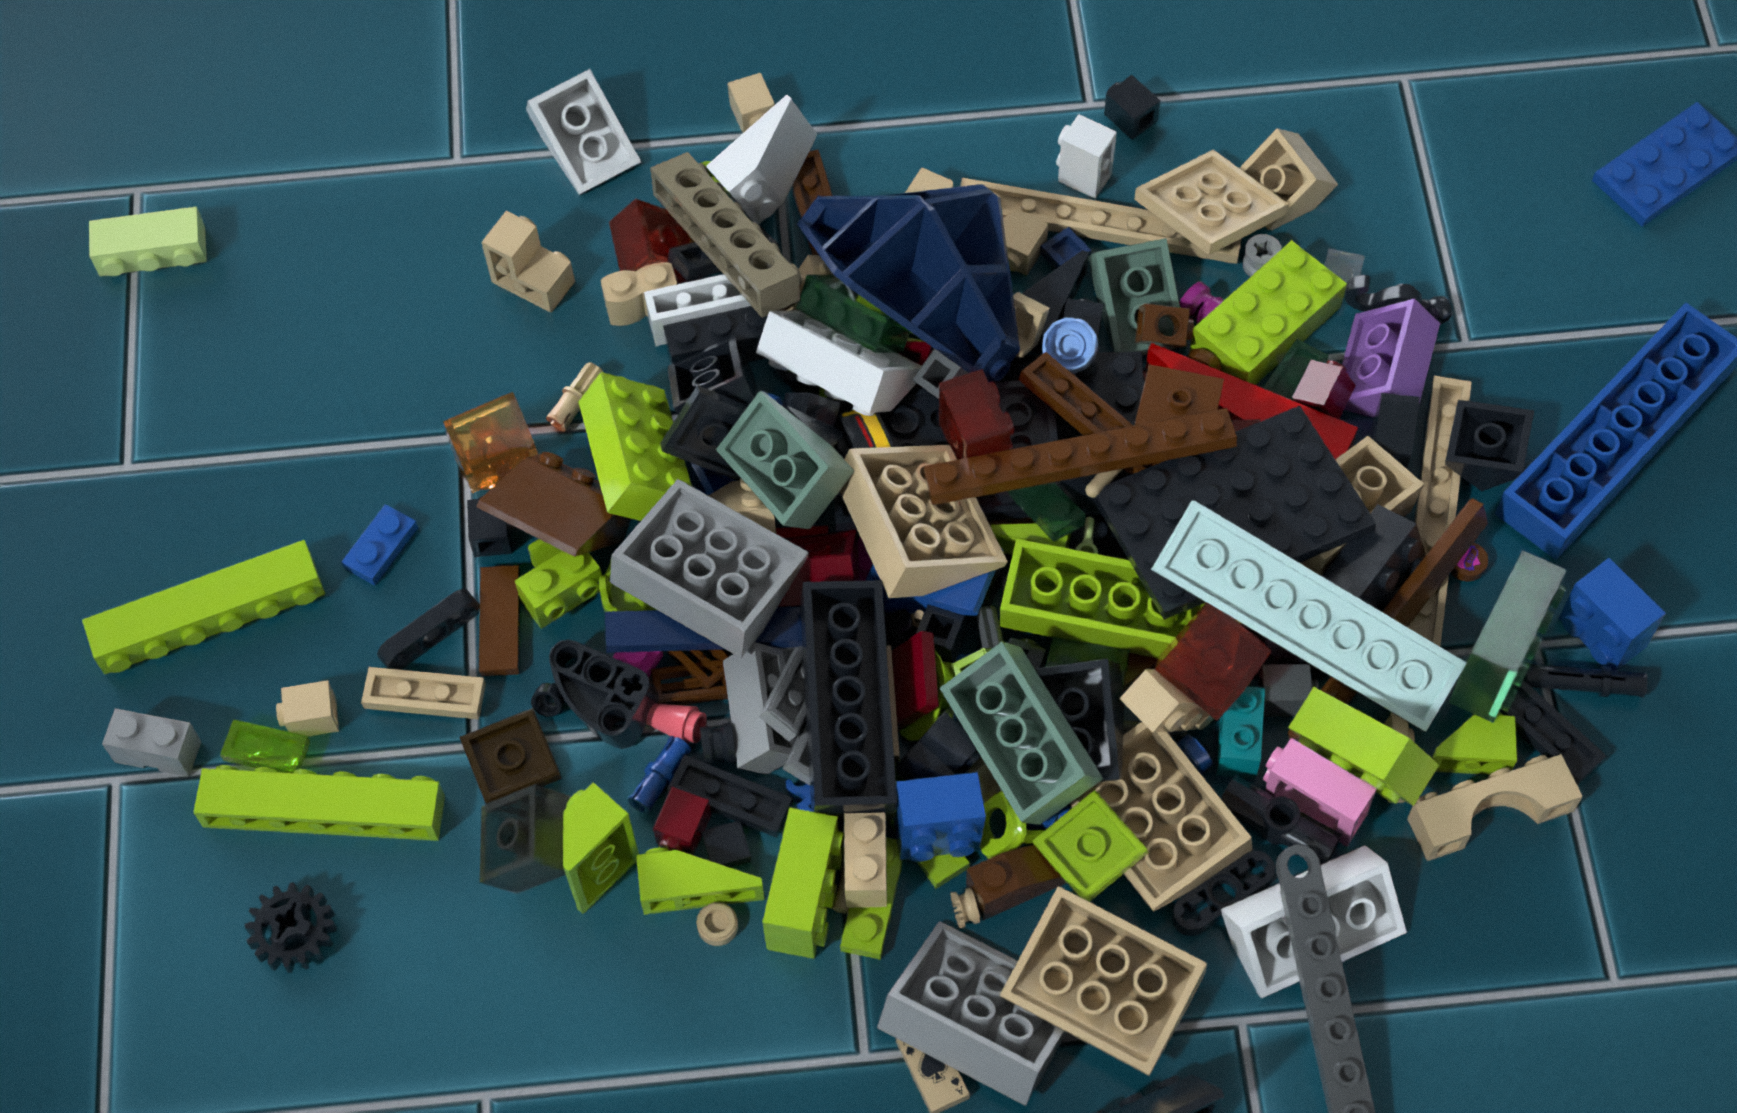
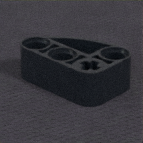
M567 639L556 643L550 651L549 662L557 687L568 706L582 723L602 741L619 749L629 748L634 745L647 725L646 719L649 710L654 704H658L659 692L647 674L641 669L576 641ZM578 658L573 666L565 668L569 660ZM611 672L607 680L597 682L602 674ZM626 720L621 729L611 731L616 722Z

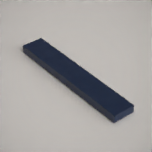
M800 606L777 607L765 629L755 642L775 648L802 646ZM658 610L605 612L606 653L724 649Z

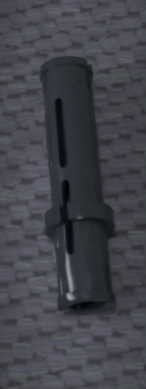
M1526 662L1523 672V680L1529 686L1535 688L1598 693L1599 697L1607 698L1609 694L1644 698L1647 691L1648 680L1646 672L1611 670L1610 666L1590 669Z

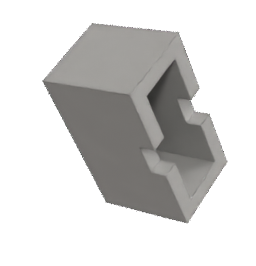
M115 708L102 745L115 763L140 768L149 766L158 768L161 772L189 777L202 741L190 722Z

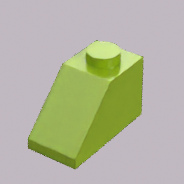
M1497 711L1474 714L1435 749L1432 759L1439 764L1435 772L1490 775L1499 769L1507 767L1512 771L1517 761L1515 716H1503L1502 713Z

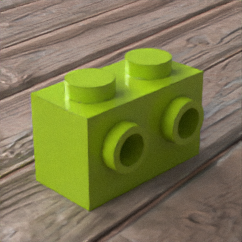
M561 551L516 579L515 585L521 603L542 629L599 593V576L602 573L600 567L589 553L574 557Z

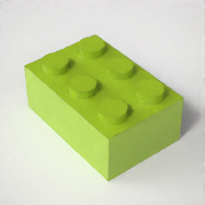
M1313 687L1288 727L1300 737L1299 743L1376 788V793L1394 804H1397L1399 799H1402L1414 806L1439 766L1437 762L1407 736L1316 687Z
M789 808L762 922L767 950L815 959L817 946H825L829 923L826 922L827 908L833 909L837 892V884H834L836 870H842L845 857V847H843L844 832H840L838 829L837 816Z

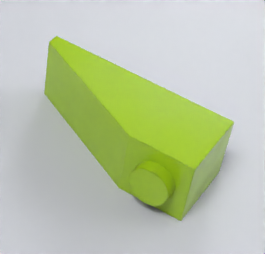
M653 848L646 851V854L636 855L640 901L644 915L702 908L711 903H724L727 905L765 900L762 878L678 850L670 851L667 848Z

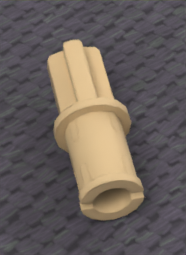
M588 362L570 387L565 386L563 388L562 397L546 417V420L551 422L552 426L560 431H566L575 415L580 411L579 400L600 372H603L602 369Z

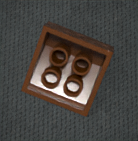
M542 452L539 455L526 457L479 499L476 506L574 557L623 542L631 522V518L607 513L599 481L595 480L596 475L583 468L573 469L563 464V458L550 452Z

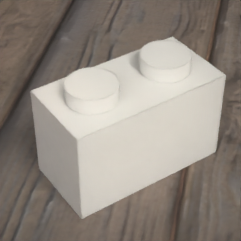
M1078 114L1071 126L1066 125L1058 138V144L1061 145L1056 165L1059 166L1058 182L1096 199L1112 175L1117 132Z

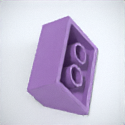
M1411 299L1355 315L1342 365L1347 369V374L1353 380L1356 387L1344 409L1345 411L1374 418L1381 393L1417 396L1421 400L1440 323L1417 300Z

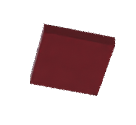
M920 631L891 651L898 732L939 706L934 636L931 632Z

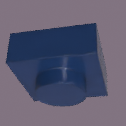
M1067 227L1042 244L1040 254L1057 269L1080 251H1087L1090 256L1092 250Z

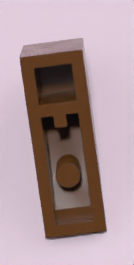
M1034 845L1003 852L968 868L966 874V887L972 889L983 920L1066 884L1065 880Z

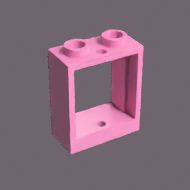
M1292 738L1284 749L1277 746L1266 764L1268 769L1263 777V780L1267 782L1265 792L1274 797L1284 796L1292 799L1298 805L1301 812L1342 834L1340 843L1348 846L1369 812L1376 788Z

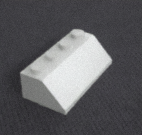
M815 310L769 311L756 353L769 359L768 364L772 367L794 372L797 374L796 379L800 382L822 387L825 389L824 394L828 397L840 401L846 400L854 405L853 410L867 416H874L877 412L892 411L914 387L916 382L913 381V378L922 367Z
M1363 846L1320 865L1342 962L1407 933L1388 863L1367 846ZM1308 871L1299 874L1295 877L1303 878L1304 876H1306ZM1280 884L1221 909L1231 945L1261 998L1300 981L1281 898Z

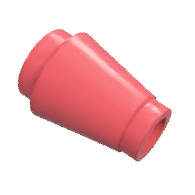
M657 703L651 707L646 719L648 726H652L668 736L679 737L687 744L690 742L698 743L701 740L700 727L706 726L707 723L706 714L700 712L696 706Z

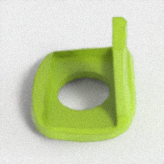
M1003 791L996 793L983 804L986 818L980 849L988 859L1003 852L1015 850L1022 844H1033V840L1045 831L1026 830V823L1020 821ZM997 808H1000L1006 816V830L999 839L992 835L989 825L991 814Z

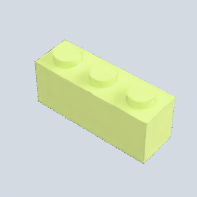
M197 207L89 221L90 258L99 276H118L128 272L154 271L158 268L190 266L195 263L207 262L205 226Z

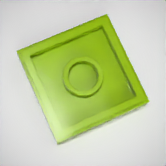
M1096 790L1091 792L1033 840L1034 846L1077 896L1088 902L1148 854V849Z

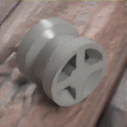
M1258 234L1248 240L1243 258V269L1247 275L1251 277L1281 250V245L1276 238L1268 234ZM1259 253H1264L1262 256H1257Z

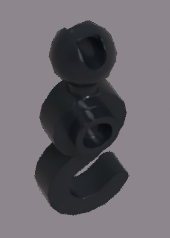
M1355 276L1347 282L1345 301L1352 308L1360 311H1369L1415 299L1440 324L1447 322L1453 315V304L1448 298L1434 296L1429 300L1422 299V294L1410 284L1402 283L1382 289L1376 293L1368 294L1366 292L1369 291L1370 276Z

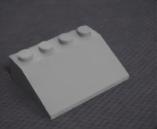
M677 479L612 554L610 583L742 658L765 629L808 558L809 552Z
M941 921L938 922L888 993L877 1027L1025 1106L1041 1082L1067 1033L1000 997L1007 980L1018 962L1017 960Z

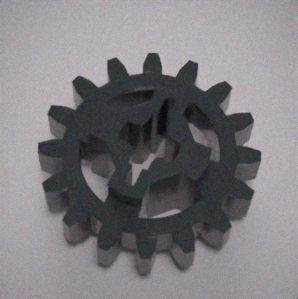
M290 882L287 892L283 893L278 886H274V896L269 899L261 894L259 899L263 906L260 909H249V913L255 919V922L245 924V929L252 935L246 941L252 950H256L254 954L261 963L268 959L267 964L274 971L283 963L286 971L292 973L295 963L299 962L306 970L309 968L308 959L313 956L320 961L324 958L319 950L322 946L332 947L333 942L327 933L337 931L334 921L329 920L335 916L331 905H326L327 900L321 892L314 896V891L310 885H306L299 892L295 883ZM311 909L316 914V926H313L310 922L312 917L310 914ZM266 928L273 933L270 938L272 941L271 946L266 941Z

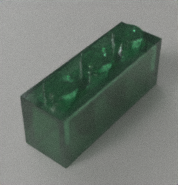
M807 274L796 309L870 349L874 353H903L910 334L908 329L854 292L835 275Z

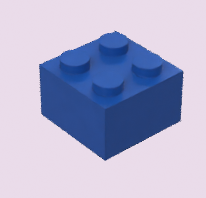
M1608 558L1575 583L1558 619L1562 621L1563 627L1571 636L1578 637L1590 649L1591 655L1598 663L1610 666L1611 670L1617 671L1648 646L1666 613Z
M978 772L897 781V806L893 821L900 860L910 859L914 862H923L930 860L934 856L950 854L953 857H964L980 850L986 816Z

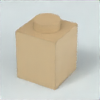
M761 73L728 83L730 105L741 131L744 133L775 104Z
M328 680L281 688L282 703L276 704L277 719L280 727L285 726L292 739L339 732L336 696Z

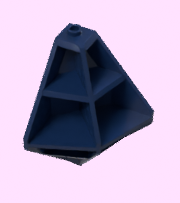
M983 184L879 196H817L797 225L830 271L839 280L975 378L991 383L999 381L1006 376L1011 367L1010 363L1020 351L1000 197Z

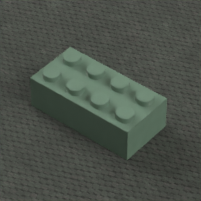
M1000 642L940 688L1021 822L1041 825L1103 779L1021 647Z

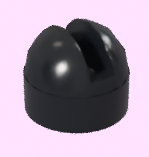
M542 683L537 687L531 698L533 709L538 714L546 717L557 715L564 704V698L556 683ZM550 696L553 698L554 703H549Z

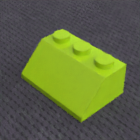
M594 783L585 791H577L569 799L564 810L563 868L577 909L584 914L637 862L636 855H639L629 814Z

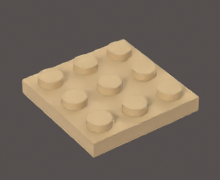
M1214 150L1137 187L1134 200L1208 255L1285 216L1288 208L1287 202Z

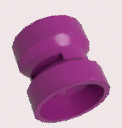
M1199 281L1186 291L1179 305L1180 308L1190 309L1189 317H1194L1196 324H1198L1219 306L1224 299L1214 297L1211 294V289L1202 281Z

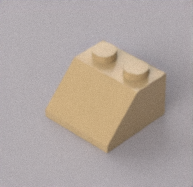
M1278 128L1239 168L1288 203L1286 215L1266 225L1268 230H1274L1314 210L1338 185L1299 134Z

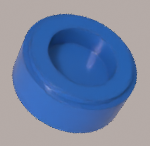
M1185 735L1176 743L1200 774L1213 765L1209 754L1191 735Z

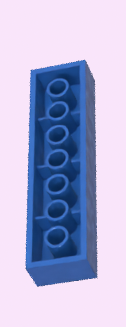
M1685 303L1503 492L1495 515L1557 560L1737 367V338L1691 305Z

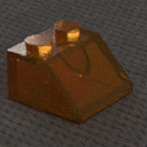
M513 392L443 421L454 458L471 493L494 487L526 457L538 455L535 443Z

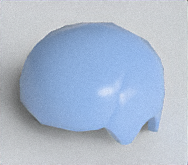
M1065 317L1053 322L1044 333L1042 352L1043 354L1047 352L1068 371L1075 374L1087 369L1095 360L1098 352V338L1086 321L1079 318Z

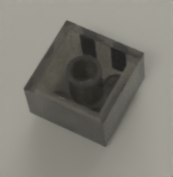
M535 784L482 806L480 883L517 894L566 875L563 868L564 810L572 796Z

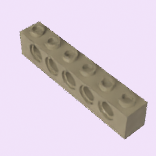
M686 152L650 168L653 195L762 318L767 316L769 311H778L800 301L799 284L802 283V278L796 265L790 264L782 256L779 247L775 243L769 242L763 235L760 226L748 219L741 205L738 202L734 203L728 197L722 184L716 183L709 176L706 167L702 163H697Z

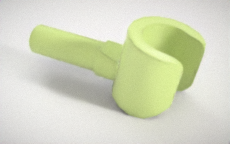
M1088 517L1085 519L1084 537L1082 543L1076 547V550L1098 554V550L1093 544L1094 518Z

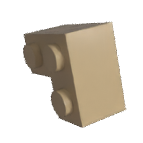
M506 211L481 242L492 283L552 313L575 282L571 261L558 251L551 252L541 247L537 226L525 216L518 217Z

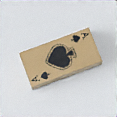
M896 1038V1044L930 1113L942 1112L969 1099L970 1094L958 1070Z

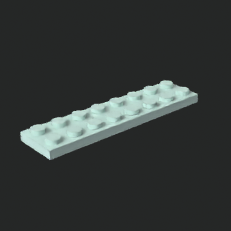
M1193 500L1151 569L1425 732L1466 665L1465 661Z

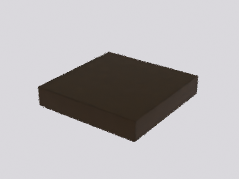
M533 708L459 737L488 809L499 805L494 802L501 799L512 800L519 797L520 795L516 793L525 789L534 791L562 779Z

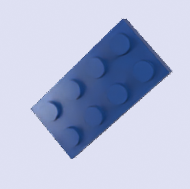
M1696 102L1596 171L1592 181L1643 227L1737 161V137Z

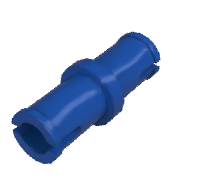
M670 736L655 761L647 764L644 769L645 776L628 798V802L633 808L642 813H650L665 787L668 788L683 756H687L691 752L690 746L679 737L674 738V736Z

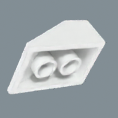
M590 69L528 101L527 113L542 140L579 195L641 163Z
M786 95L706 167L718 182L722 184L732 199L741 205L748 217L753 222L760 224L784 203L817 137V133L792 99Z

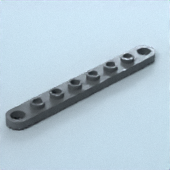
M1293 845L1282 851L1278 856L1276 873L1281 888V898L1328 1113H1375L1318 856L1311 848L1304 845ZM1300 855V857L1305 858L1304 860L1309 865L1306 876L1297 878L1289 872L1287 862L1290 856Z

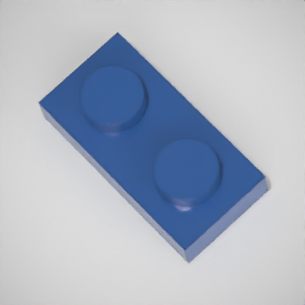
M385 504L342 560L343 568L375 586L418 529L417 522Z

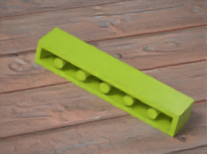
M305 540L90 616L82 619L93 658L105 675L110 672L125 671L131 665L146 659L161 658L169 651L185 645L199 644L212 635L235 631L243 624L256 619L271 618L277 615L279 611L289 607L309 604L317 597L325 595V591Z
M229 765L216 766V769L202 768L193 813L203 828L439 841L445 795L439 781L426 776H415L411 780L396 779L388 774H375L370 778L357 777L352 773L342 771L335 772L333 775H317V773L305 769L295 770L294 773H280L267 767H258L255 771H244Z

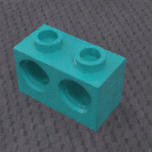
M1225 684L1220 705L1216 776L1235 777L1237 775L1244 779L1256 780L1261 762L1265 688Z

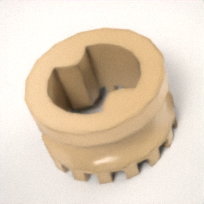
M966 888L965 893L961 895L956 891L951 892L953 908L957 907L954 909V913H957L955 917L959 928L965 927L968 921H972L974 924L980 923L979 911L972 889Z

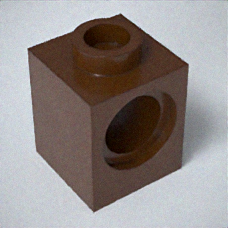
M1154 304L1139 306L1135 343L1150 345L1152 342L1159 346L1173 348L1185 346L1186 340L1190 341L1192 338L1194 327L1193 319L1189 318L1190 309ZM1162 316L1168 317L1173 322L1174 330L1170 336H1164L1158 329V321Z

